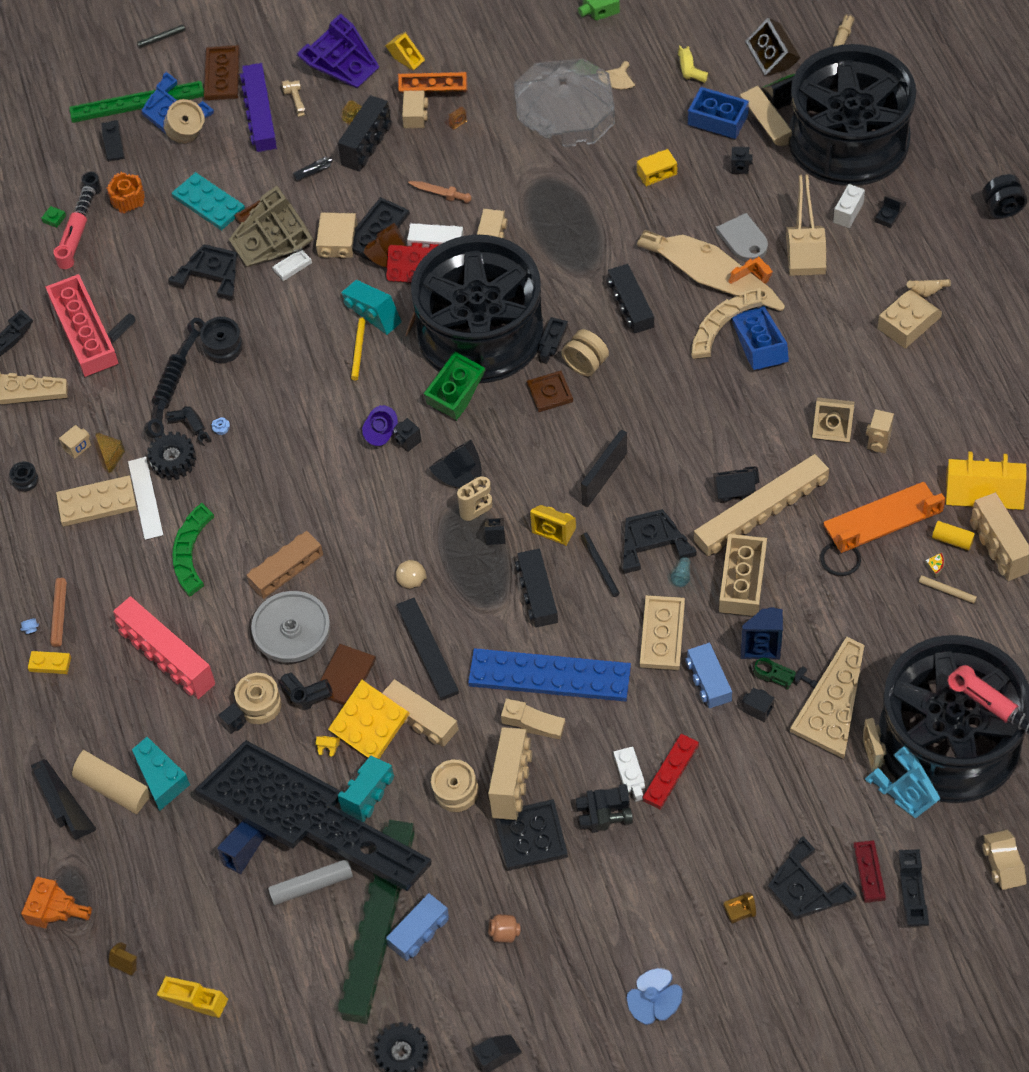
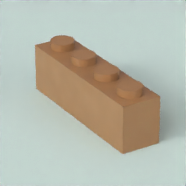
M308 531L296 536L291 543L281 547L276 554L266 558L261 565L250 570L247 574L249 585L262 599H265L323 556L321 544Z

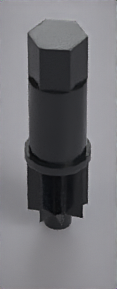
M326 156L294 172L295 180L298 182L330 167V163L333 162L332 158H327Z

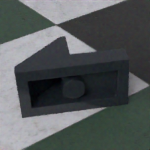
M885 196L883 207L875 217V222L892 228L907 202L893 196Z

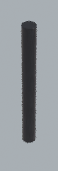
M587 532L583 533L581 538L612 596H618L620 592Z

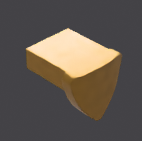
M749 892L723 902L731 924L756 916L755 900Z
M119 942L110 950L109 964L111 967L132 976L137 970V956L126 952L127 945Z

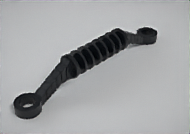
M194 318L188 322L187 329L189 334L177 353L170 355L169 361L166 364L167 367H165L157 390L154 393L155 396L152 397V420L148 421L144 427L146 435L150 438L159 437L164 433V426L162 424L163 410L169 407L172 396L175 393L174 390L179 383V378H181L184 367L187 364L186 355L196 338L200 336L201 328L205 323L200 318ZM194 323L199 326V331L194 328ZM151 425L156 426L157 433L152 430Z

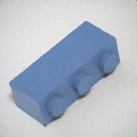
M707 643L689 649L685 662L688 669H692L694 673L692 676L695 685H699L701 689L700 696L702 701L707 702L709 709L731 702L732 690L711 644Z
M428 893L386 937L388 947L405 961H408L410 957H415L424 942H429L434 936V932L447 923L449 919L448 908Z

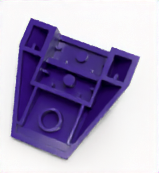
M341 13L330 22L328 30L311 46L307 43L296 54L308 66L357 89L379 69L378 63L354 25Z

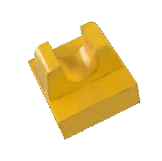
M317 736L318 754L323 755L324 749L329 748V756H334L337 747L340 745V738Z

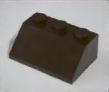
M767 18L746 40L765 76L787 71L801 58L781 23L771 18Z

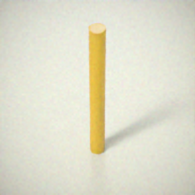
M359 318L351 374L352 380H358L366 322L364 318Z

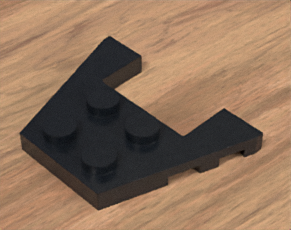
M204 244L189 258L190 261L185 266H181L178 269V273L175 276H171L168 279L169 285L184 288L190 275L193 274L221 281L222 283L217 291L218 297L233 300L237 252Z
M663 509L626 518L624 573L641 569L636 552L674 543L681 560L696 556L697 551L694 546L688 543V539L684 534L682 535L679 532L677 526Z
M804 836L799 839L794 850L791 851L785 863L780 867L768 885L770 893L795 920L857 898V894L845 881L829 893H826L800 864L815 853V848Z

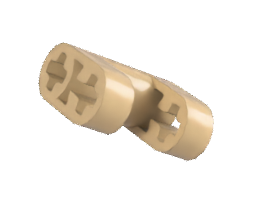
M478 477L458 489L459 512L463 520H473L492 508V497L489 494L491 484L487 477Z

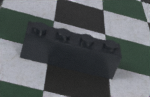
M629 264L608 269L607 285L613 290L614 300L619 302L621 314L626 316L625 320L628 328H631L634 334L654 328V315Z
M540 548L517 553L518 561H515L517 573L521 572L522 577H519L521 589L525 588L526 593H523L525 604L530 606L528 610L529 620L534 621L535 628L558 623V613Z

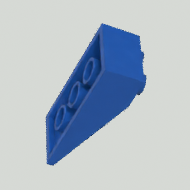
M764 306L743 311L731 318L744 353L753 370L789 362L788 344Z

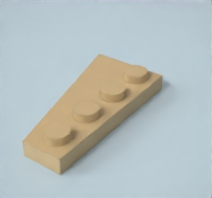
M0 372V404L67 398L68 383L66 379L54 377L35 378L34 375H27L25 377L17 376L16 373L6 375Z

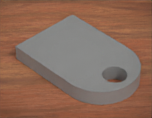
M747 213L716 227L718 235L738 259L747 262L757 257L762 259L766 255L768 250L767 238ZM757 250L759 253L753 254L750 251Z

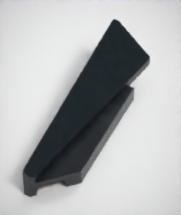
M43 759L32 764L31 767L60 828L68 824L75 840L96 831L94 824L49 762Z

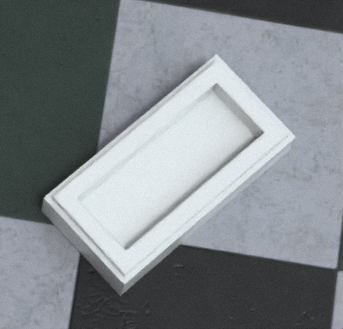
M300 249L274 265L273 271L284 281L310 265L312 260Z

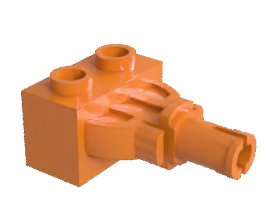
M36 877L21 914L27 924L46 929L48 922L67 921L71 916L89 920L90 916L88 915H91L92 907L75 904L74 897L67 895L59 888L56 881Z

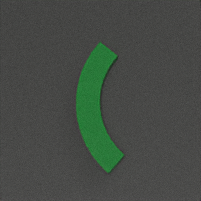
M203 503L199 504L186 517V521L177 532L173 545L172 556L175 574L182 589L189 597L204 587L203 581L199 578L193 566V549L198 535L214 518V514Z

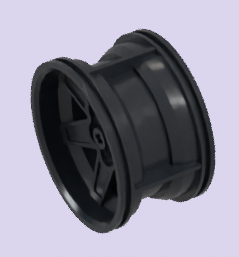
M861 44L832 46L806 59L797 69L791 88V102L794 114L789 124L792 136L789 137L788 145L797 164L811 176L840 186L871 184L895 172L904 162L910 146L911 132L909 125L915 106L916 84L909 69L892 54L876 47ZM808 111L821 112L813 117L807 114Z
M466 235L453 238L438 245L420 261L414 271L411 283L412 301L417 324V338L421 353L435 370L440 372L453 353L457 352L483 366L486 370L479 383H489L516 374L533 360L539 351V343L544 333L541 310V281L534 260L524 249L509 240L497 236ZM518 296L524 301L525 305L506 300ZM437 304L449 305L432 314V310ZM502 323L505 324L503 327L490 331L491 326L497 327ZM459 328L461 330H466L469 328L470 333L456 331L455 329Z
M945 635L917 643L896 660L885 684L884 707L879 720L881 732L879 739L886 748L884 763L896 780L907 773V769L894 756L897 751L905 746L909 752L917 757L938 793L940 799L937 802L966 803L982 799L997 791L1015 771L1025 736V731L1018 729L1016 724H1011V721L1004 722L993 713L985 711V707L962 691L957 692L953 690L948 684V678L951 673L963 665L971 667L978 678L1017 704L1018 711L1022 714L1025 713V716L1029 718V684L1020 667L998 647L973 637ZM936 683V693L920 688ZM901 710L921 714L924 716V720L907 732L903 724ZM980 735L999 743L988 753L977 756L974 739L980 737ZM946 739L955 758L937 754L924 747L932 743H941Z

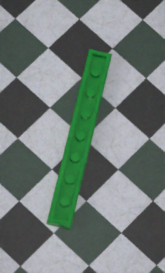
M202 80L176 85L167 93L177 101L204 97ZM155 90L70 106L72 123L143 109Z

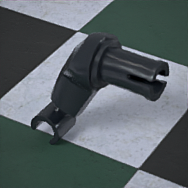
M184 406L182 410L167 411L166 415L170 417L167 418L168 423L184 421L189 424L195 435L199 434L198 440L203 446H205L203 443L204 438H208L211 442L208 433L204 432L205 426L200 416L192 407Z

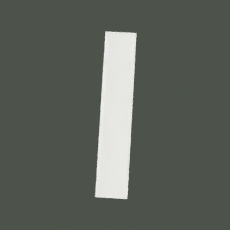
M143 457L128 461L144 538L149 539L162 536L163 531L147 459Z

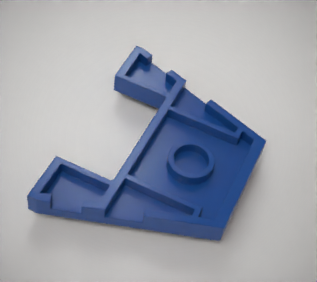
M168 72L164 73L161 82L156 86L153 95L151 94L142 109V115L165 134L164 119L169 107L177 101L167 93L177 85V80ZM202 101L198 104L203 111L204 118L214 114L213 109Z

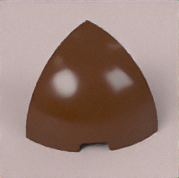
M393 223L378 233L375 240L366 245L364 253L374 263L387 268L389 246L407 245L396 224Z

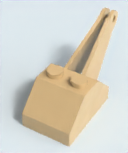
M799 175L796 227H786L790 276L826 274L825 229L823 226H814L808 175H805V191L809 226H801L803 182L802 175Z

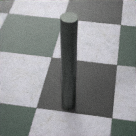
M182 24L138 41V47L142 48L183 32L185 27Z

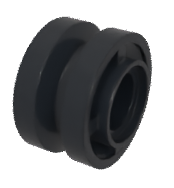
M30 462L16 463L10 469L9 475L13 486L17 490L29 491L38 484V474L34 465Z

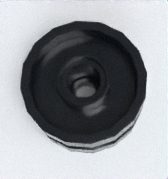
M1006 174L998 176L989 181L982 190V196L991 216L997 219L1016 215L1024 209L1028 202L1019 178L1015 175Z
M215 317L204 323L201 328L200 338L205 356L215 363H228L235 360L240 355L243 345L238 324L228 317Z

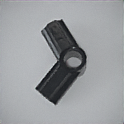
M291 672L285 673L279 682L291 700L301 710H308L314 703L333 694L332 687L327 679L304 687Z

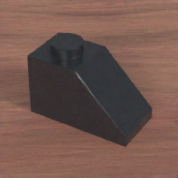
M119 121L101 123L108 162L125 159Z
M511 1034L491 1037L472 1048L474 1059L482 1072H491L522 1054Z

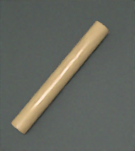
M921 575L919 579L921 584L973 604L977 599V596Z

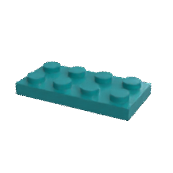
M196 172L171 193L174 199L221 231L235 219V214L245 209L244 204Z

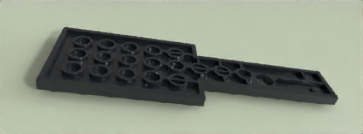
M247 740L195 789L196 796L292 849L307 836L405 891H408L432 865V859L334 807L339 802L338 794L341 792L339 789ZM371 844L376 847V851L371 854H365L360 850L362 846H370Z

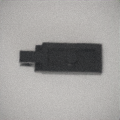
M550 318L539 343V352H541L540 362L548 363L550 356L556 354L568 327V321Z

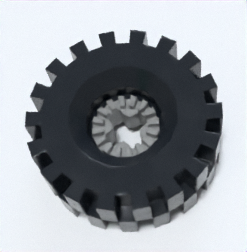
M170 431L168 432L169 435L162 433L161 438L155 437V443L151 441L149 444L150 448L147 450V456L155 475H160L162 479L166 476L167 480H172V477H175L177 480L180 479V475L185 477L187 476V471L189 473L192 471V466L195 467L196 465L195 460H197L192 441L190 438H187V435L183 434L181 436L180 432L173 434Z
M399 1022V1027L391 1024L390 1030H387L385 1027L382 1030L383 1035L378 1034V1042L374 1043V1056L380 1071L423 1072L424 1065H428V1057H430L428 1042L424 1033L421 1034V1030L418 1027L414 1029L413 1024L408 1023V1026H404V1022ZM403 1048L408 1054H404L401 1058L397 1052H400Z

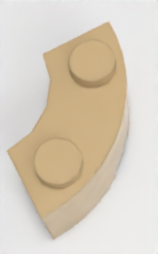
M1008 830L984 835L985 843L982 844L985 856L989 858L993 870L992 878L994 883H998L1002 890L1026 885L1025 867L1018 854L1014 836Z

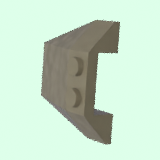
M275 186L260 198L259 204L250 211L249 217L240 224L229 238L247 267L298 251L314 240L310 231L278 186Z

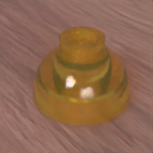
M349 101L341 112L343 121L351 124L362 106L355 101Z

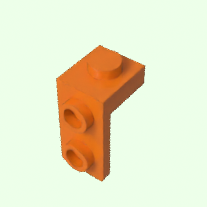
M757 257L754 260H748L740 268H734L730 273L731 276L728 282L732 284L752 272L755 277L765 284L769 281L773 271L760 257Z

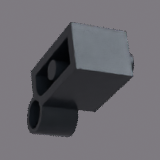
M757 466L713 473L715 494L721 501L732 500V497L737 496L746 498L756 492L755 484L760 482Z

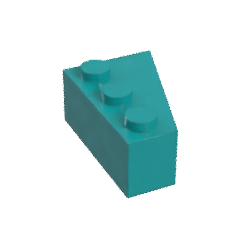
M355 280L341 292L344 298L343 302L348 308L355 311L386 335L402 323L391 295L358 280Z
M148 737L132 749L159 811L190 786L186 773Z
M371 755L358 770L359 775L356 780L351 779L348 782L350 787L345 793L341 791L338 794L341 810L362 822L366 818L371 817L374 805L382 799L387 784L390 785L394 779L392 765Z

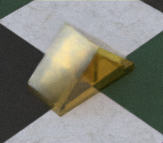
M97 433L95 435L106 467L110 473L116 467L125 450L122 441Z

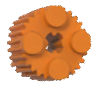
M122 172L120 174L117 173V175L114 174L112 181L109 182L110 184L107 187L113 207L118 209L120 213H127L128 210L131 211V209L135 210V208L142 207L145 203V194L139 176L127 175Z

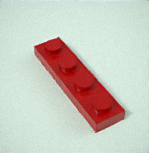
M680 734L642 797L643 802L661 810L699 746L698 741Z

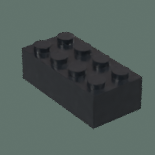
M369 95L338 141L341 166L360 172L363 166H366L368 158L371 154H374L376 146L379 142H382L384 134L392 126L387 100Z

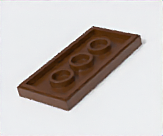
M239 45L206 47L205 101L238 99Z

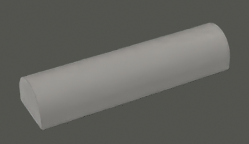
M345 859L270 886L268 889L275 906L352 878L353 875L348 860Z

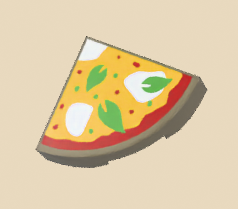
M942 552L925 560V565L935 578L944 569L945 557Z

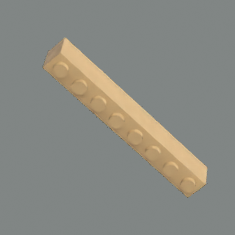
M816 454L812 455L694 530V542L707 557L713 553H718L722 547L727 545L728 534L742 535L749 533L756 525L763 524L769 517L779 514L783 508L789 504H794L803 495L810 494L817 486L824 485L828 481L829 468Z

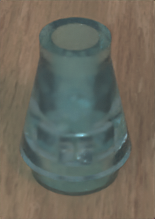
M681 558L671 574L672 583L676 586L683 587L690 581L691 561L688 558Z

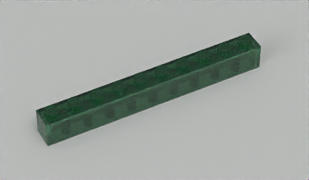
M389 820L388 827H384L383 833L412 848L415 836L414 823ZM374 873V882H370L368 895H370L369 902L366 901L364 904V921L361 920L358 933H360V937L354 943V960L351 959L349 962L348 972H350V976L344 982V999H340L338 1012L341 1013L342 1020L368 1024L387 948L386 937L391 932L401 892L400 887Z

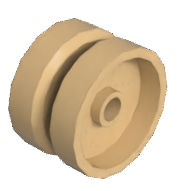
M182 99L175 101L169 107L164 119V130L171 140L178 143H188L196 139L204 123L202 109L191 100Z
M585 329L578 330L571 338V341H568L561 350L562 357L567 365L575 372L587 377L592 376L599 368V365L609 356L608 348L602 339Z
M264 673L248 674L236 685L234 692L237 706L244 713L246 721L252 724L268 723L280 712L282 703L277 683L269 675Z
M448 760L437 766L432 774L431 785L437 803L443 809L450 812H461L470 808L477 800L479 787L474 770L468 763L461 760Z

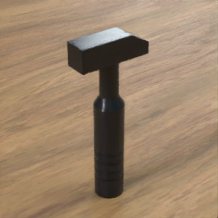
M802 666L795 675L794 684L797 685L803 680L815 689L818 682L804 676L808 669Z

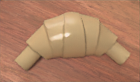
M950 279L907 282V287L924 298L935 294L942 287L951 286Z

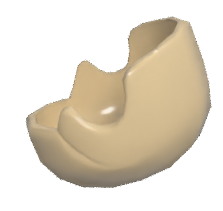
M414 560L401 563L396 571L397 582L402 587L408 589L420 587L422 581L427 578L425 568L418 561Z

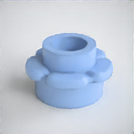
M220 417L212 422V430L216 434L223 435L228 432L230 423L225 418Z
M36 618L21 622L22 628L20 630H24L26 634L35 632L39 623H37Z

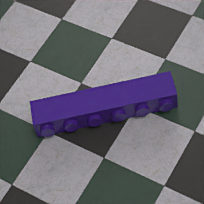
M262 63L242 66L243 73L240 74L242 84L245 83L242 89L244 96H247V98H244L245 106L249 108V110H246L248 121L251 120V123H248L250 133L254 134L250 136L252 146L256 145L257 152L277 149Z

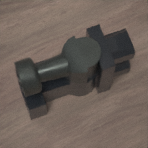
M627 784L619 785V788L607 790L586 791V796L576 798L577 811L588 810L589 813L579 815L580 829L591 828L592 833H596L598 830H607L612 823L624 821L625 825L633 824L632 811L629 808L630 798ZM622 810V813H611L613 811Z

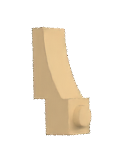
M506 699L501 714L502 724L521 727V729H526L527 733L561 740L565 718L541 712L526 705L525 702Z

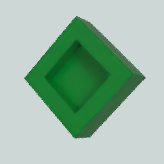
M50 206L41 219L43 223L57 228L66 217V213Z

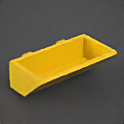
M969 451L967 460L949 459L946 471V505L974 507L975 500L996 492L1006 509L1024 510L1026 464L1007 463V454H1003L1001 462H990L989 459L974 461L973 452Z

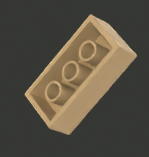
M996 492L975 500L970 520L971 527L978 532L981 543L986 545L990 558L995 560L998 565L1000 574L1004 575L1007 581L1028 574L1029 544Z
M728 534L719 612L754 616L759 612L767 538Z
M502 728L489 789L492 818L517 820L518 812H522L523 800H521V796L525 795L526 792L524 780L529 777V766L527 765L528 762L532 761V750H529L531 740L527 738L526 729Z

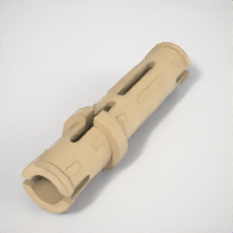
M848 15L844 16L842 24L838 27V34L833 46L845 44L854 22V18L851 15L849 17Z

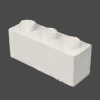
M410 224L407 239L408 246H412V242L423 243L422 247H429V244L440 245L453 238L464 236L463 227Z

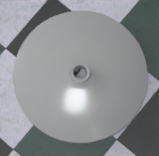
M286 591L271 596L259 606L253 616L251 629L256 646L265 656L279 662H298L313 656L324 646L330 633V619L327 609L315 596L301 591Z

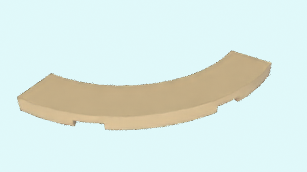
M761 288L739 293L737 297L725 300L705 317L693 340V359L711 357L713 341L723 325L743 311L762 306Z

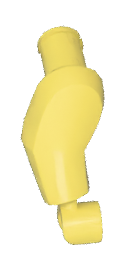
M679 46L678 55L680 56L683 76L687 80L693 78L705 83L709 73L695 68L689 46H686V49H682Z

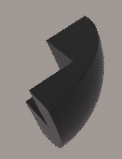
M471 439L453 449L452 452L440 458L429 467L438 479L455 487L464 486L472 480L481 477L482 473L480 458Z

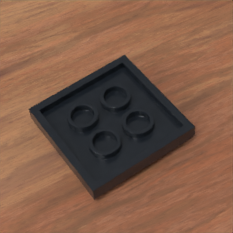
M554 799L523 806L522 812H518L517 820L495 818L507 871L568 857Z

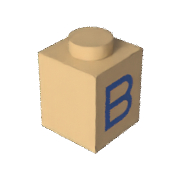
M77 425L73 426L59 438L62 449L74 459L91 446L89 433L85 429H80Z

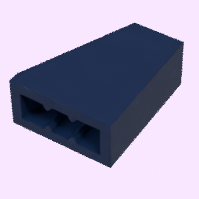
M242 821L217 848L223 866L242 874L267 834Z

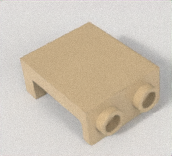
M321 213L316 243L319 257H353L355 227L358 225L356 213Z

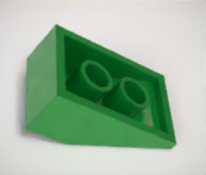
M454 352L424 392L426 403L457 421L467 408L486 369L461 354Z

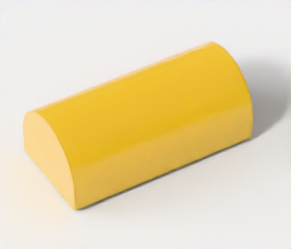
M937 521L932 538L970 551L975 533Z

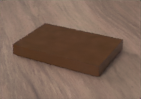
M339 644L320 680L327 679L332 687V696L325 699L345 705L360 681L366 680L376 657Z

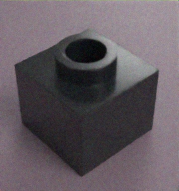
M235 703L218 715L221 725L230 734L240 730L246 723L244 713Z

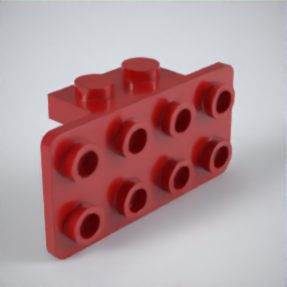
M413 242L412 246L390 245L388 248L387 280L412 282L414 271L420 261L439 244H429V247H422L423 243Z

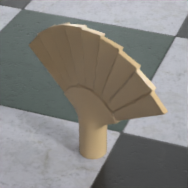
M624 61L618 69L599 72L601 80L611 88L621 90L635 86L626 73L630 65L627 61Z

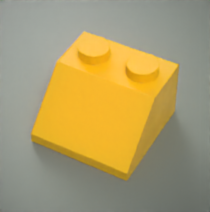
M539 505L530 511L532 533L567 546L576 529L575 517L543 505Z

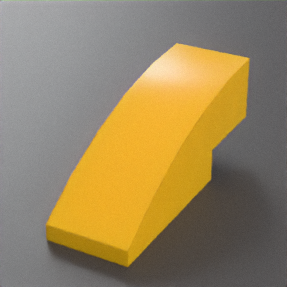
M165 976L157 993L158 997L171 1003L220 1018L228 1001V998L221 991L204 988L200 983Z

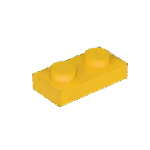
M31 651L28 670L29 672L68 674L71 655L70 653Z

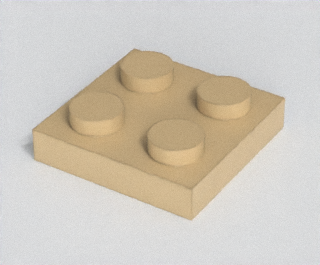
M870 718L865 719L862 739L873 772L877 768L881 770L884 764L886 748L879 739L881 737L879 725H875L874 719Z

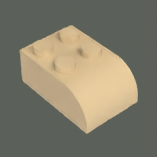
M909 290L879 315L877 329L906 349L941 318L942 312L920 295Z

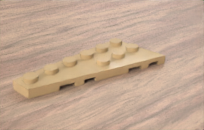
M849 637L845 638L790 728L791 733L843 759L845 758L864 651L863 644Z

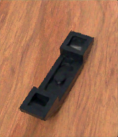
M20 310L8 320L10 325L0 332V356L10 350L31 326L33 320L24 311Z
M920 849L899 850L900 882L907 927L929 926L922 880Z

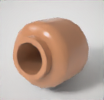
M497 914L489 921L488 934L492 936L495 942L512 943L515 937L520 935V923H517L516 918L512 915Z

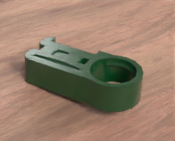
M768 658L758 659L753 669L757 678L767 682L771 680L784 687L786 686V690L790 688L796 674L794 670L775 663ZM759 664H766L770 667L771 672L764 671L757 666Z

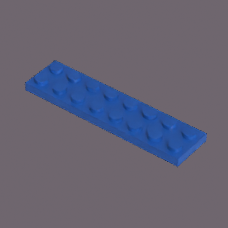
M474 648L468 683L469 687L627 702L631 663Z

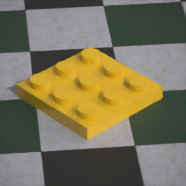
M361 680L328 730L369 758L371 755L379 759L410 712Z

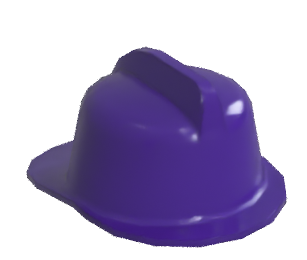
M380 405L370 412L362 427V434L369 444L381 446L390 439L398 423L395 411L386 405Z

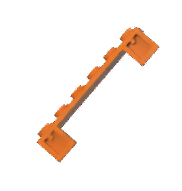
M921 482L824 521L823 526L839 551L843 553L943 512L945 497L942 493L933 495L926 483Z

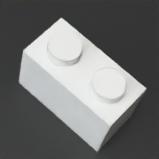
M848 184L834 209L833 223L847 228L851 227L864 203V189Z

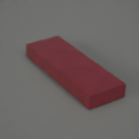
M875 841L854 842L853 847L864 903L885 901L886 895Z

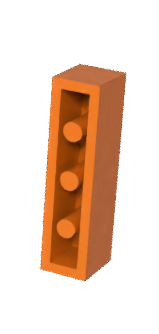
M467 73L398 74V88L400 93H404V91L465 92L467 91Z

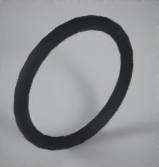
M832 542L823 548L820 555L821 564L826 571L833 575H850L861 564L860 552L855 547L852 549L857 555L855 567L846 572L834 571L826 565L824 556L826 551L836 546V544Z

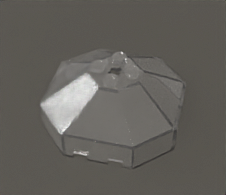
M583 58L535 63L514 82V97L518 121L522 122L525 127L537 131L545 139H550L552 135L562 134V145L564 147L577 146L576 142L586 141L587 144H594L615 124V107L610 75ZM560 81H561V82L566 81V84H567V85H565V84L560 85Z

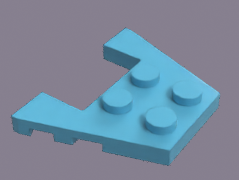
M903 746L894 756L907 769V773L892 783L877 768L865 780L870 784L874 782L880 787V792L884 795L886 793L890 794L896 799L895 803L914 818H917L934 805L940 797L917 757Z

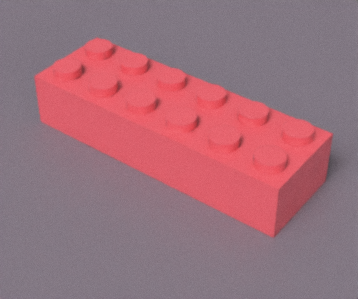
M78 274L46 286L51 304L84 376H89L119 364L115 350L80 275Z
M131 596L113 611L116 618L114 621L119 626L118 632L125 639L128 637L137 650H143L147 659L150 661L154 660L163 673L168 672L170 678L176 684L180 683L189 696L194 695L199 699L215 685L210 665Z

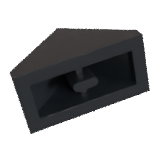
M504 518L485 519L486 545L506 544Z

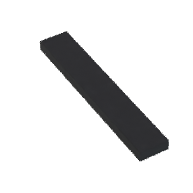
M415 598L396 604L440 700L442 701L459 694L457 685Z

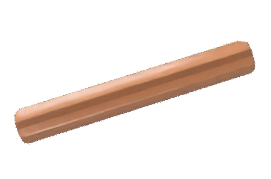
M57 578L55 580L50 640L53 647H60L62 645L67 584L65 578Z

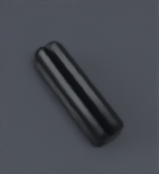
M128 313L107 333L111 342H115L136 321L134 315Z

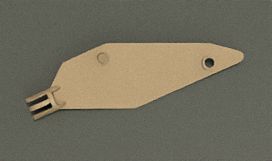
M647 230L643 231L637 242V246L663 255L698 283L735 296L748 290L761 288L762 305L779 311L784 310V304L773 290L751 273L730 284L728 281L731 271L736 267L740 268L742 266L715 245L685 235L666 238Z

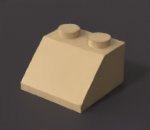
M817 397L812 438L850 442L855 402Z

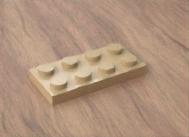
M130 475L56 492L63 527L137 510Z
M646 595L640 655L641 668L680 670L685 598Z

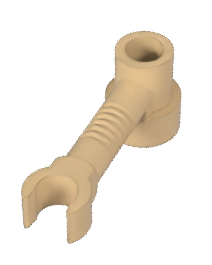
M289 80L282 81L283 94H292L297 115L304 116V106L298 93L301 90L299 80L291 82Z

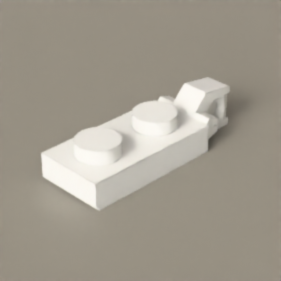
M629 747L614 751L613 754L622 783L627 784L628 792L632 791L635 802L641 801L643 796L641 789L645 788V782L634 748Z

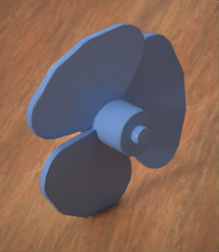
M660 968L647 971L638 978V989H633L627 994L630 1012L635 1019L643 1024L649 1025L654 1022L655 1018L666 1020L678 1009L682 1001L683 990L679 985H671L666 988L672 981L670 971Z

